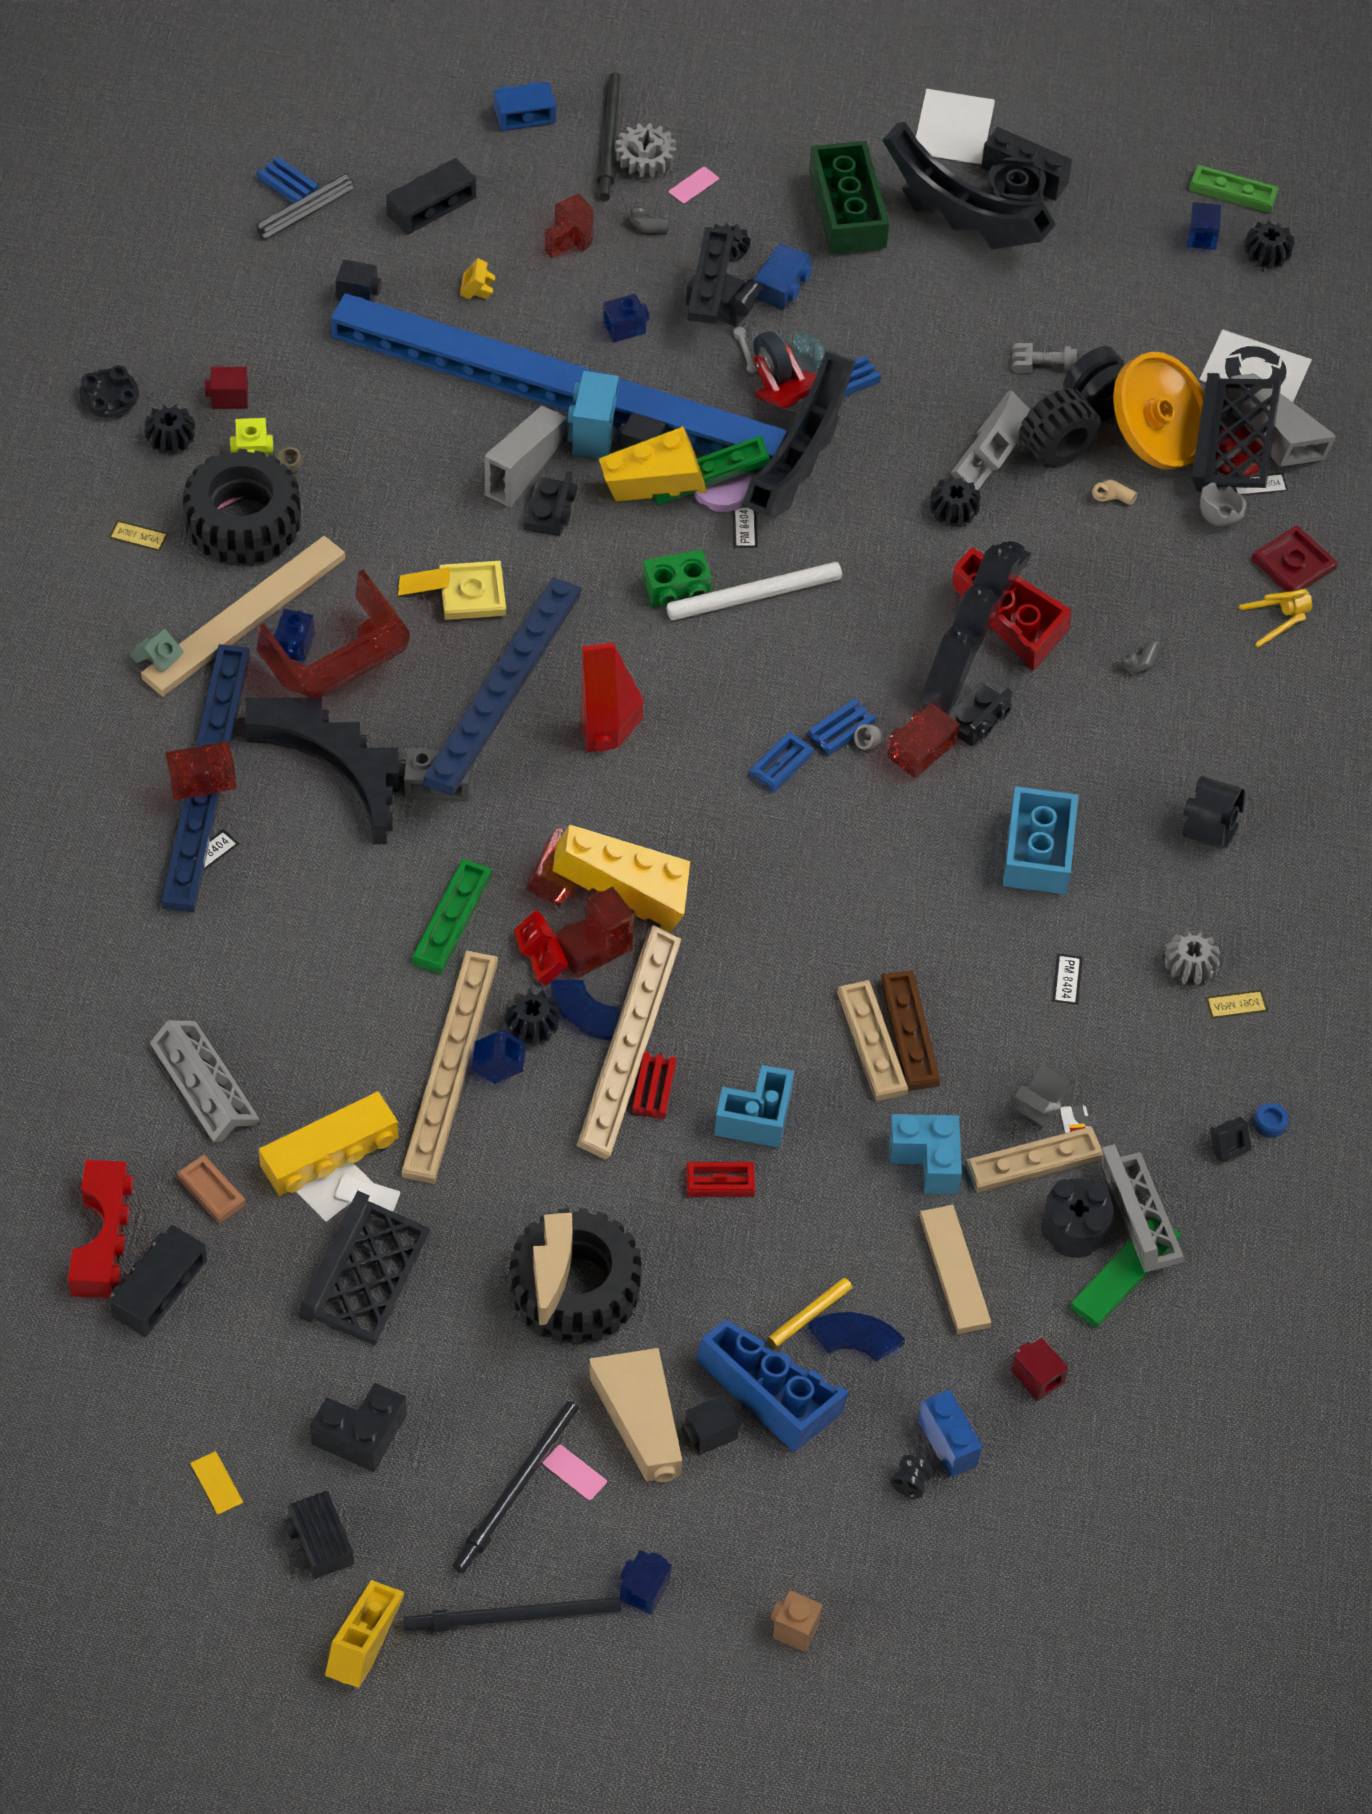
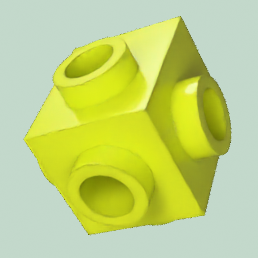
M266 418L235 419L236 436H230L231 453L238 452V449H247V452L254 453L255 450L265 453L266 457H268V453H274L273 435H267Z

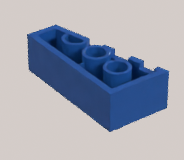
M726 1319L701 1338L696 1362L794 1453L843 1413L849 1391L838 1385L835 1388L823 1381L824 1376L811 1369L808 1372L792 1363L793 1358L785 1353L780 1352L778 1354L764 1346V1341Z

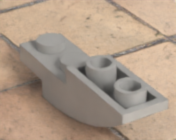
M1012 390L1006 393L976 432L979 436L950 473L956 480L964 477L965 483L974 482L976 490L981 487L990 473L999 469L1020 438L1019 429L1022 426L1023 419L1030 411Z

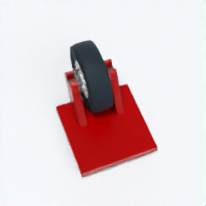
M767 331L756 336L753 342L755 353L753 362L759 372L764 388L755 391V397L783 409L797 405L798 400L808 396L817 374L806 370L801 371L788 345L785 346L775 332Z

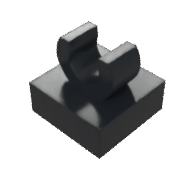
M1238 1117L1231 1121H1225L1224 1124L1215 1128H1210L1211 1141L1214 1143L1216 1157L1222 1162L1251 1151L1248 1124L1243 1118Z

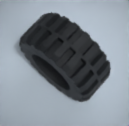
M238 449V452L230 453V450L220 453L221 456L215 457L213 455L207 458L205 465L199 464L192 471L193 475H190L185 483L183 506L186 531L189 533L191 542L198 546L200 552L206 556L211 554V559L220 563L224 560L233 566H238V563H246V566L255 565L257 561L262 560L264 563L273 559L272 555L274 554L279 556L287 549L286 544L290 546L294 542L296 533L300 530L301 526L300 491L297 479L292 475V471L287 465H280V460L272 455L266 457L264 452L255 450L254 453L247 452V449ZM237 497L255 500L266 505L262 510L246 516L229 515L217 509L224 502Z
M579 1207V1211L570 1212L569 1208L558 1209V1214L572 1213L571 1258H582L594 1262L604 1270L608 1278L601 1286L587 1293L570 1294L563 1292L548 1323L539 1325L533 1268V1246H545L544 1215L540 1216V1223L531 1222L525 1228L524 1235L518 1236L514 1244V1251L511 1253L510 1293H512V1303L515 1310L520 1312L521 1320L527 1326L534 1324V1332L542 1337H545L546 1334L552 1335V1341L563 1343V1339L572 1340V1345L582 1344L584 1339H590L593 1343L602 1340V1334L605 1332L608 1335L617 1332L620 1322L623 1324L627 1323L632 1316V1309L637 1307L641 1288V1255L639 1249L635 1248V1239L631 1233L626 1232L624 1234V1226L619 1221H608V1215L597 1211L596 1215L589 1213V1208Z

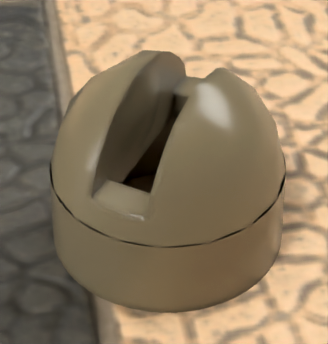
M285 447L278 453L277 459L280 460V465H287L292 474L302 468L303 459L297 448ZM290 457L294 463L289 464L286 459Z

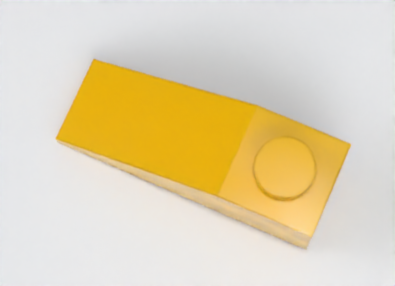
M373 1580L370 1581L332 1641L325 1676L357 1688L361 1686L374 1664L404 1597L403 1591Z

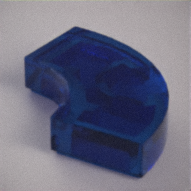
M551 980V994L554 996L556 1006L559 1007L564 1019L567 1018L571 1023L580 1028L581 1032L599 1039L612 1040L618 1023L617 1006L605 1005L595 1000L586 990L584 980Z
M831 1313L818 1317L808 1324L809 1330L827 1353L839 1349H855L868 1354L873 1360L878 1362L905 1344L904 1337L892 1326L878 1318L862 1313Z

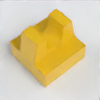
M477 258L463 273L460 289L461 296L469 300L474 295L488 299L493 293V288L489 286L495 280V275L487 270V262Z

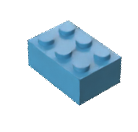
M1015 786L1010 812L1002 886L1066 895L1072 865L1078 805L1077 794Z

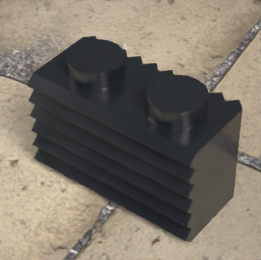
M328 1491L317 1493L309 1498H303L301 1501L297 1500L295 1503H290L287 1506L289 1518L284 1519V1524L291 1540L297 1538L300 1549L296 1550L303 1571L309 1569L312 1578L315 1579L354 1564L353 1550Z

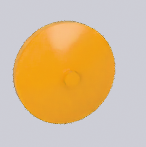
M1148 352L1133 358L1120 370L1113 393L1115 416L1125 440L1141 459L1160 469L1175 470L1194 462L1204 400V391L1200 383L1187 366L1171 355L1161 352Z

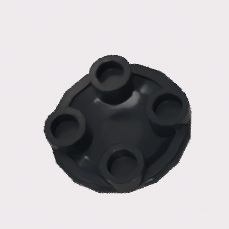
M117 365L110 369H100L94 373H87L81 379L80 401L85 409L94 415L106 418L120 416L128 412L138 400V384L123 366Z

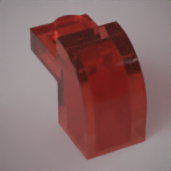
M579 193L555 204V226L545 231V252L551 258L568 251L573 246H576L582 253L588 249L593 241L594 212L591 205Z

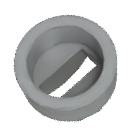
M862 724L856 729L854 740L860 749L870 750L880 745L882 733L874 725ZM866 734H871V740H866Z

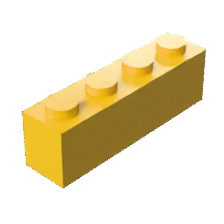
M379 1091L259 1148L260 1167L278 1196L288 1192L293 1193L318 1177L324 1178L329 1176L336 1168L346 1163H356L366 1154L378 1148L384 1149L390 1146L399 1138L398 1121Z

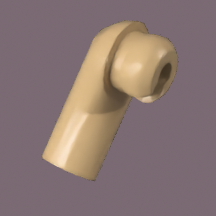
M1114 480L1097 483L1092 490V495L1097 501L1106 502L1118 499L1130 506L1135 502L1138 495L1134 490Z

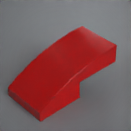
M535 910L514 929L520 953L530 957L538 982L547 986L568 967L566 957L555 934L540 912Z

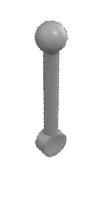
M737 327L734 329V337L740 341L748 364L746 367L748 373L754 374L757 372V369L745 341V329Z

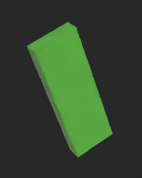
M1197 165L1189 191L1271 214L1279 187Z

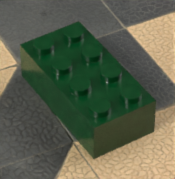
M867 140L811 146L809 174L830 254L887 248L889 221Z

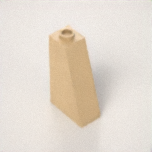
M659 1348L590 1358V1381L646 1482L654 1480L657 1482H668L675 1477L681 1476L682 1456Z

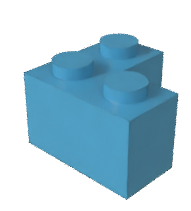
M583 371L581 383H575L573 400H576V405H570L568 413V423H573L570 424L568 431V442L572 443V455L596 459L609 455L613 438V417L618 399L619 376Z
M761 1065L755 1093L722 1087L716 1113L714 1136L780 1148L792 1094L794 1071Z
M892 1114L889 1130L890 1164H923L924 1194H958L962 1175L959 1115Z

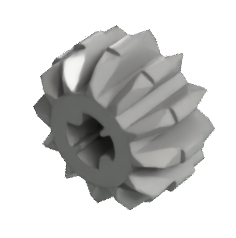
M1187 929L1183 936L1175 934L1172 942L1166 946L1165 968L1171 970L1172 978L1181 977L1183 985L1188 980H1192L1196 986L1201 983V979L1209 982L1213 973L1219 967V947L1213 946V937L1204 939L1202 938L1201 931L1196 935H1192Z

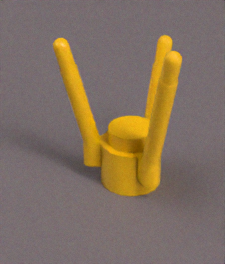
M1299 589L1293 592L1268 594L1264 596L1265 600L1239 605L1240 610L1280 604L1282 612L1285 615L1292 616L1291 619L1258 640L1255 646L1260 647L1294 624L1305 621V613L1312 610V599L1306 589Z

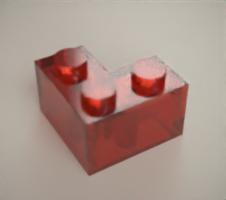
M613 886L605 891H597L585 900V919L576 924H568L557 933V940L566 957L568 967L577 979L633 950L634 913Z

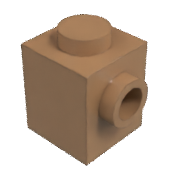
M790 1590L785 1601L778 1600L772 1612L771 1620L775 1621L773 1638L806 1653L820 1624L823 1604Z

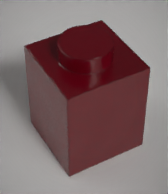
M247 366L211 367V379H205V397H211L212 409H248Z
M1042 1337L1032 1344L1027 1342L1016 1350L1011 1371L1037 1401L1065 1383L1068 1366Z

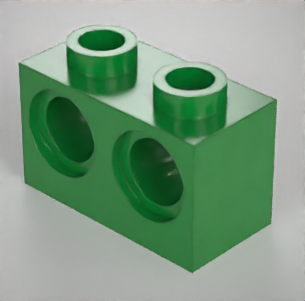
M702 549L643 560L642 581L651 607L667 606L670 602L711 592L712 576Z

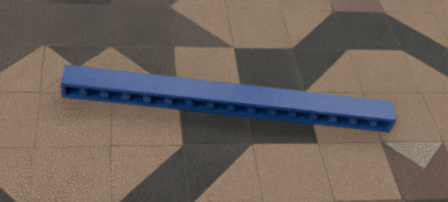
M344 294L331 317L332 338L568 412L570 405H576V400H573L574 386L576 382L581 383L583 371L600 373L584 368L581 365H574L552 356H545L529 351L526 348L516 347L497 339L487 338L474 334L471 331L458 329L442 322L429 320L416 314L403 312L390 306L374 303L349 294ZM619 378L618 399L613 417V426L620 427L623 422L627 423L633 412L665 422V433L684 427L693 450L706 455L762 435L770 460L787 437V430L777 426L761 423L745 416L732 414L719 408H713L690 399H684ZM765 466L755 470L761 471Z

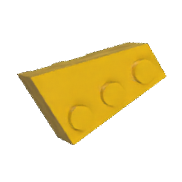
M684 427L599 458L606 483L616 502L652 498L653 494L669 493L670 496H679L680 492L697 490L698 494L708 493L693 447Z

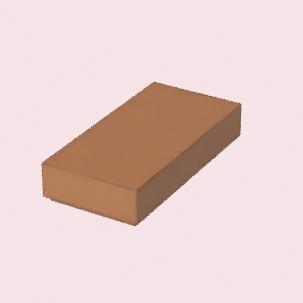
M204 1154L177 1173L178 1180L218 1224L246 1206V1199Z

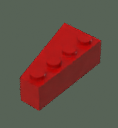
M973 547L953 567L952 587L962 597L973 585L984 556L983 553ZM1018 576L1005 596L990 626L1034 671L1070 629L1071 609Z

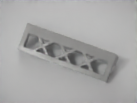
M167 1020L150 1044L212 1141L223 1142L235 1126H255L260 1120L197 1022ZM185 1033H190L193 1039L188 1037ZM233 1107L238 1109L241 1112V1114H237Z
M1115 1144L1102 1147V1169L1144 1272L1183 1263V1253L1141 1152L1120 1157ZM1137 1165L1139 1173L1135 1179L1128 1177L1125 1170L1126 1167ZM1135 1190L1149 1195L1150 1199L1145 1206L1139 1204ZM1146 1216L1160 1221V1226L1156 1232L1149 1229L1145 1219ZM1158 1242L1170 1247L1172 1254L1158 1257L1156 1243Z

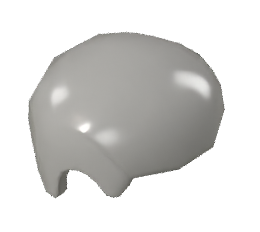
M1210 483L1203 487L1200 497V510L1206 521L1217 526H1229L1236 524L1244 517L1246 501L1242 495L1233 491L1231 486L1224 490H1219L1216 483Z

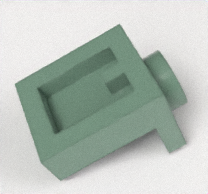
M164 628L149 634L129 655L136 663L148 659L160 671H164L183 654V649Z

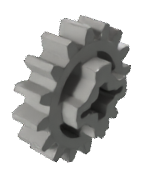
M640 123L637 124V129L635 130L627 127L626 134L619 133V140L615 142L616 161H620L622 169L629 167V174L638 171L640 177H643L648 172L651 177H655V171L664 174L665 166L671 168L673 160H676V140L671 139L670 132L663 134L662 126L652 129L651 123L647 125V128H643Z

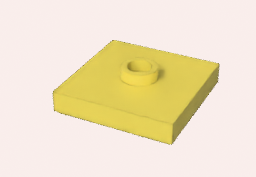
M501 561L439 565V569L451 567L449 587L441 588L445 620L506 616Z

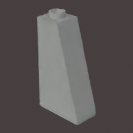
M1255 373L1231 376V379H1261ZM1227 388L1226 397L1233 402L1244 392L1240 388ZM1261 389L1254 396L1262 403L1272 395V389ZM1280 393L1271 451L1273 460L1280 467L1325 460L1336 436ZM1249 398L1237 408L1246 415L1257 405ZM1232 411L1233 414L1240 420V418L1235 414V412ZM1262 411L1250 421L1257 428H1260L1268 421V416ZM1245 424L1244 426L1252 434L1253 431ZM1258 437L1256 440L1264 448L1265 443Z
M541 406L484 456L485 496L511 508L567 438V417L557 411Z

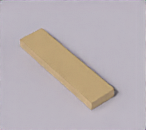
M870 980L839 986L837 993L875 1102L907 1095L908 1087Z
M1091 1126L966 1159L965 1166L976 1192L980 1193L1102 1160V1149Z
M954 1205L921 1211V1223L957 1335L990 1328L991 1319Z

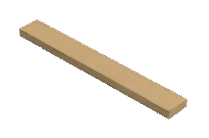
M321 537L178 644L183 649V654L166 670L160 671L153 663L141 672L142 680L164 697L216 657L219 644L233 645L346 559L345 552L327 537Z
M654 925L648 930L576 1145L605 1160L611 1156L682 940Z
M466 950L402 1168V1178L435 1184L498 965L497 956Z

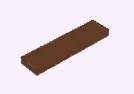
M914 971L881 974V985L908 1091L940 1087V1076Z

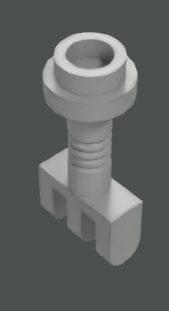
M1016 343L1012 347V371L1015 373H1032L1033 364L1042 363L1065 364V370H1070L1077 361V349H1071V346H1065V352L1052 353L1033 352V343Z

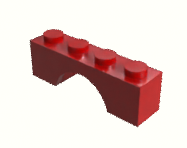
M85 1159L81 1186L83 1203L85 1207L98 1213L104 1220V1224L94 1240L82 1247L72 1249L68 1275L71 1297L109 1299L114 1286L121 1283V1265H117L118 1255L124 1256L126 1237L121 1235L122 1226H128L130 1217V1206L125 1204L127 1195L132 1196L134 1188V1176L128 1175L126 1162Z

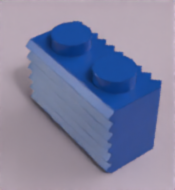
M531 82L528 85L504 86L494 90V109L500 129L503 132L506 129L515 130L516 128L521 129L522 127H532L533 125L537 127L539 124L548 125L549 123L554 124L556 122V102L549 82Z
M779 242L754 279V284L756 281H759L763 286V292L757 298L765 303L769 302L770 305H775V307H780L781 310L786 307L789 301L794 302L799 294L802 281L807 283L813 271V266L810 265L811 255Z
M951 1390L923 1400L920 1403L919 1418L917 1420L949 1477H954L977 1467L983 1444L979 1443L978 1437H975L976 1432L972 1431L973 1426L969 1425L970 1420L965 1419L966 1414L962 1413L963 1409L959 1408L960 1403L956 1402V1397L952 1396L953 1391Z

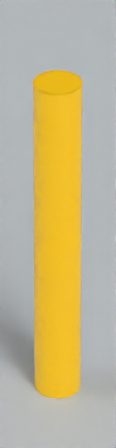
M842 1278L768 1336L769 1344L773 1348L781 1345L851 1290L852 1285L847 1278Z

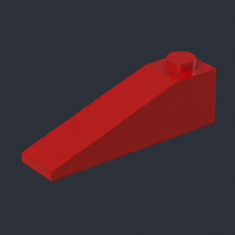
M614 642L582 646L581 729L586 751L604 752L618 748L643 719V695L637 689L632 675L626 669L625 662Z

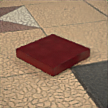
M1295 525L1255 551L1251 558L1255 564L1286 592L1307 589L1336 570L1338 562L1298 525Z

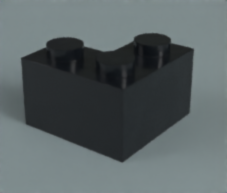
M374 1382L358 1411L326 1397L310 1424L311 1444L375 1472L407 1416L406 1396Z

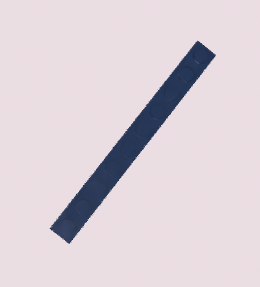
M555 577L551 579L424 775L423 786L450 796L454 795L579 599L581 593L580 586Z
M218 645L161 901L162 909L195 912L250 659L249 647Z

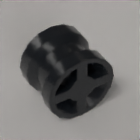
M904 1455L899 1462L900 1470L893 1474L890 1483L897 1492L914 1499L921 1498L925 1492L924 1483L931 1479L934 1470L925 1460L913 1455Z

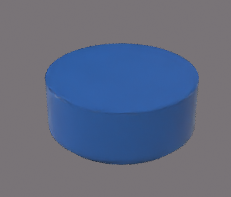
M1266 1103L1260 1106L1254 1118L1256 1130L1263 1136L1271 1138L1282 1135L1289 1122L1287 1111L1275 1103Z

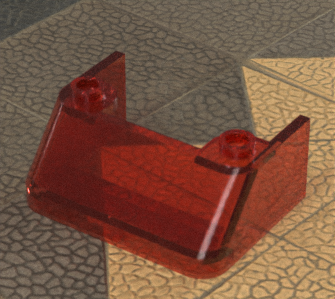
M364 569L358 572L355 597L370 618L359 626L358 639L309 666L301 662H292L266 625L263 623L259 626L256 651L286 690L310 698H321L403 653L408 648L410 640L408 628Z

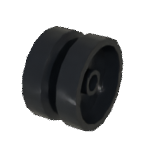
M1102 346L1084 354L1072 365L1063 381V390L1067 388L1078 390L1099 415L1101 422L1109 420L1115 416L1113 402L1114 386L1120 370L1125 365L1124 360L1112 347Z

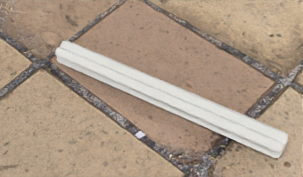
M833 562L670 602L667 604V613L670 620L694 616L840 580L842 570L838 562Z

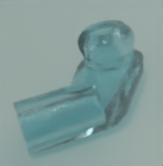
M805 332L797 333L794 337L796 348L810 356L813 367L819 370L825 354L822 341Z

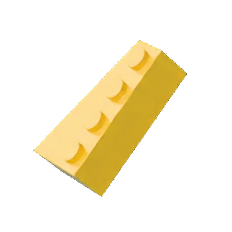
M573 825L567 827L556 844L552 871L589 891L592 888L596 889L606 896V900L615 905L618 902L633 909L635 911L634 915L645 921L649 918L661 925L660 929L668 933L672 932L684 916L690 861Z

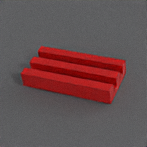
M644 1052L632 1114L665 1119L677 1057L670 1056V1059H664V1055L657 1054V1057H651V1053ZM650 1065L655 1067L651 1081L647 1106L645 1108L641 1107V1102L646 1077L648 1073V1068ZM661 1068H668L660 1109H653Z
M687 1162L686 1164L687 1197H755L754 1162ZM694 1174H715L714 1176H694ZM727 1174H747V1176H728Z

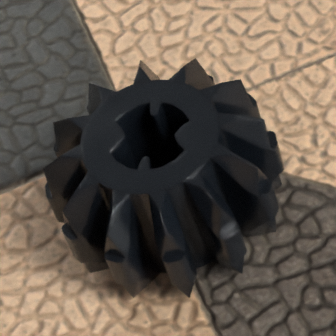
M1269 220L1265 225L1257 222L1256 226L1250 228V231L1247 233L1245 253L1249 254L1250 261H1258L1259 267L1263 264L1268 265L1270 269L1274 264L1282 267L1283 263L1289 261L1292 256L1294 236L1290 235V228H1281L1280 222L1276 225L1272 224Z
M163 404L161 410L152 408L151 415L146 416L145 438L147 442H150L153 450L160 449L163 455L168 450H172L177 454L178 448L187 450L189 443L194 442L195 421L193 416L189 415L187 408L179 410L177 404L172 408H167Z
M950 476L948 482L940 479L937 487H933L931 491V512L935 513L936 521L945 520L947 526L950 523H956L960 528L963 521L971 524L974 516H977L980 511V491L975 489L974 482L965 483L964 477L960 480H955Z
M529 988L525 996L516 992L514 1001H508L504 1021L506 1026L509 1027L511 1037L519 1036L522 1044L527 1039H532L536 1046L539 1038L549 1041L551 1033H557L561 1011L556 1006L554 996L546 998L544 990H541L538 994H533Z

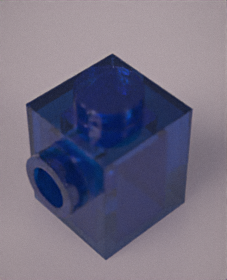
M1192 203L1187 247L1216 250L1220 233L1221 205Z
M636 293L603 302V324L613 343L646 334V321H649V311L646 304H641Z
M283 609L273 636L274 654L276 657L305 663L315 635L314 615L299 610Z
M504 1029L476 1040L471 1070L494 1084L523 1072L526 1043Z
M639 1550L634 1561L628 1559L621 1572L620 1579L623 1580L620 1585L621 1601L652 1615L671 1580L672 1564H669L663 1556L651 1552L648 1554Z

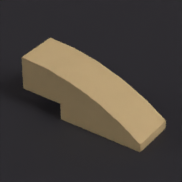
M572 1213L544 1215L545 1246H533V1268L539 1325L548 1323L565 1289L572 1254Z

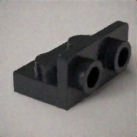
M567 471L564 481L537 476L524 522V530L560 536L563 525L569 524L571 507H568L569 502H575L578 485L573 484V472Z
M980 682L943 720L942 727L973 747L980 738L985 739L988 737L994 724L999 719L1004 720L1009 715L1013 706L1011 704L1012 691L1006 688L999 694Z

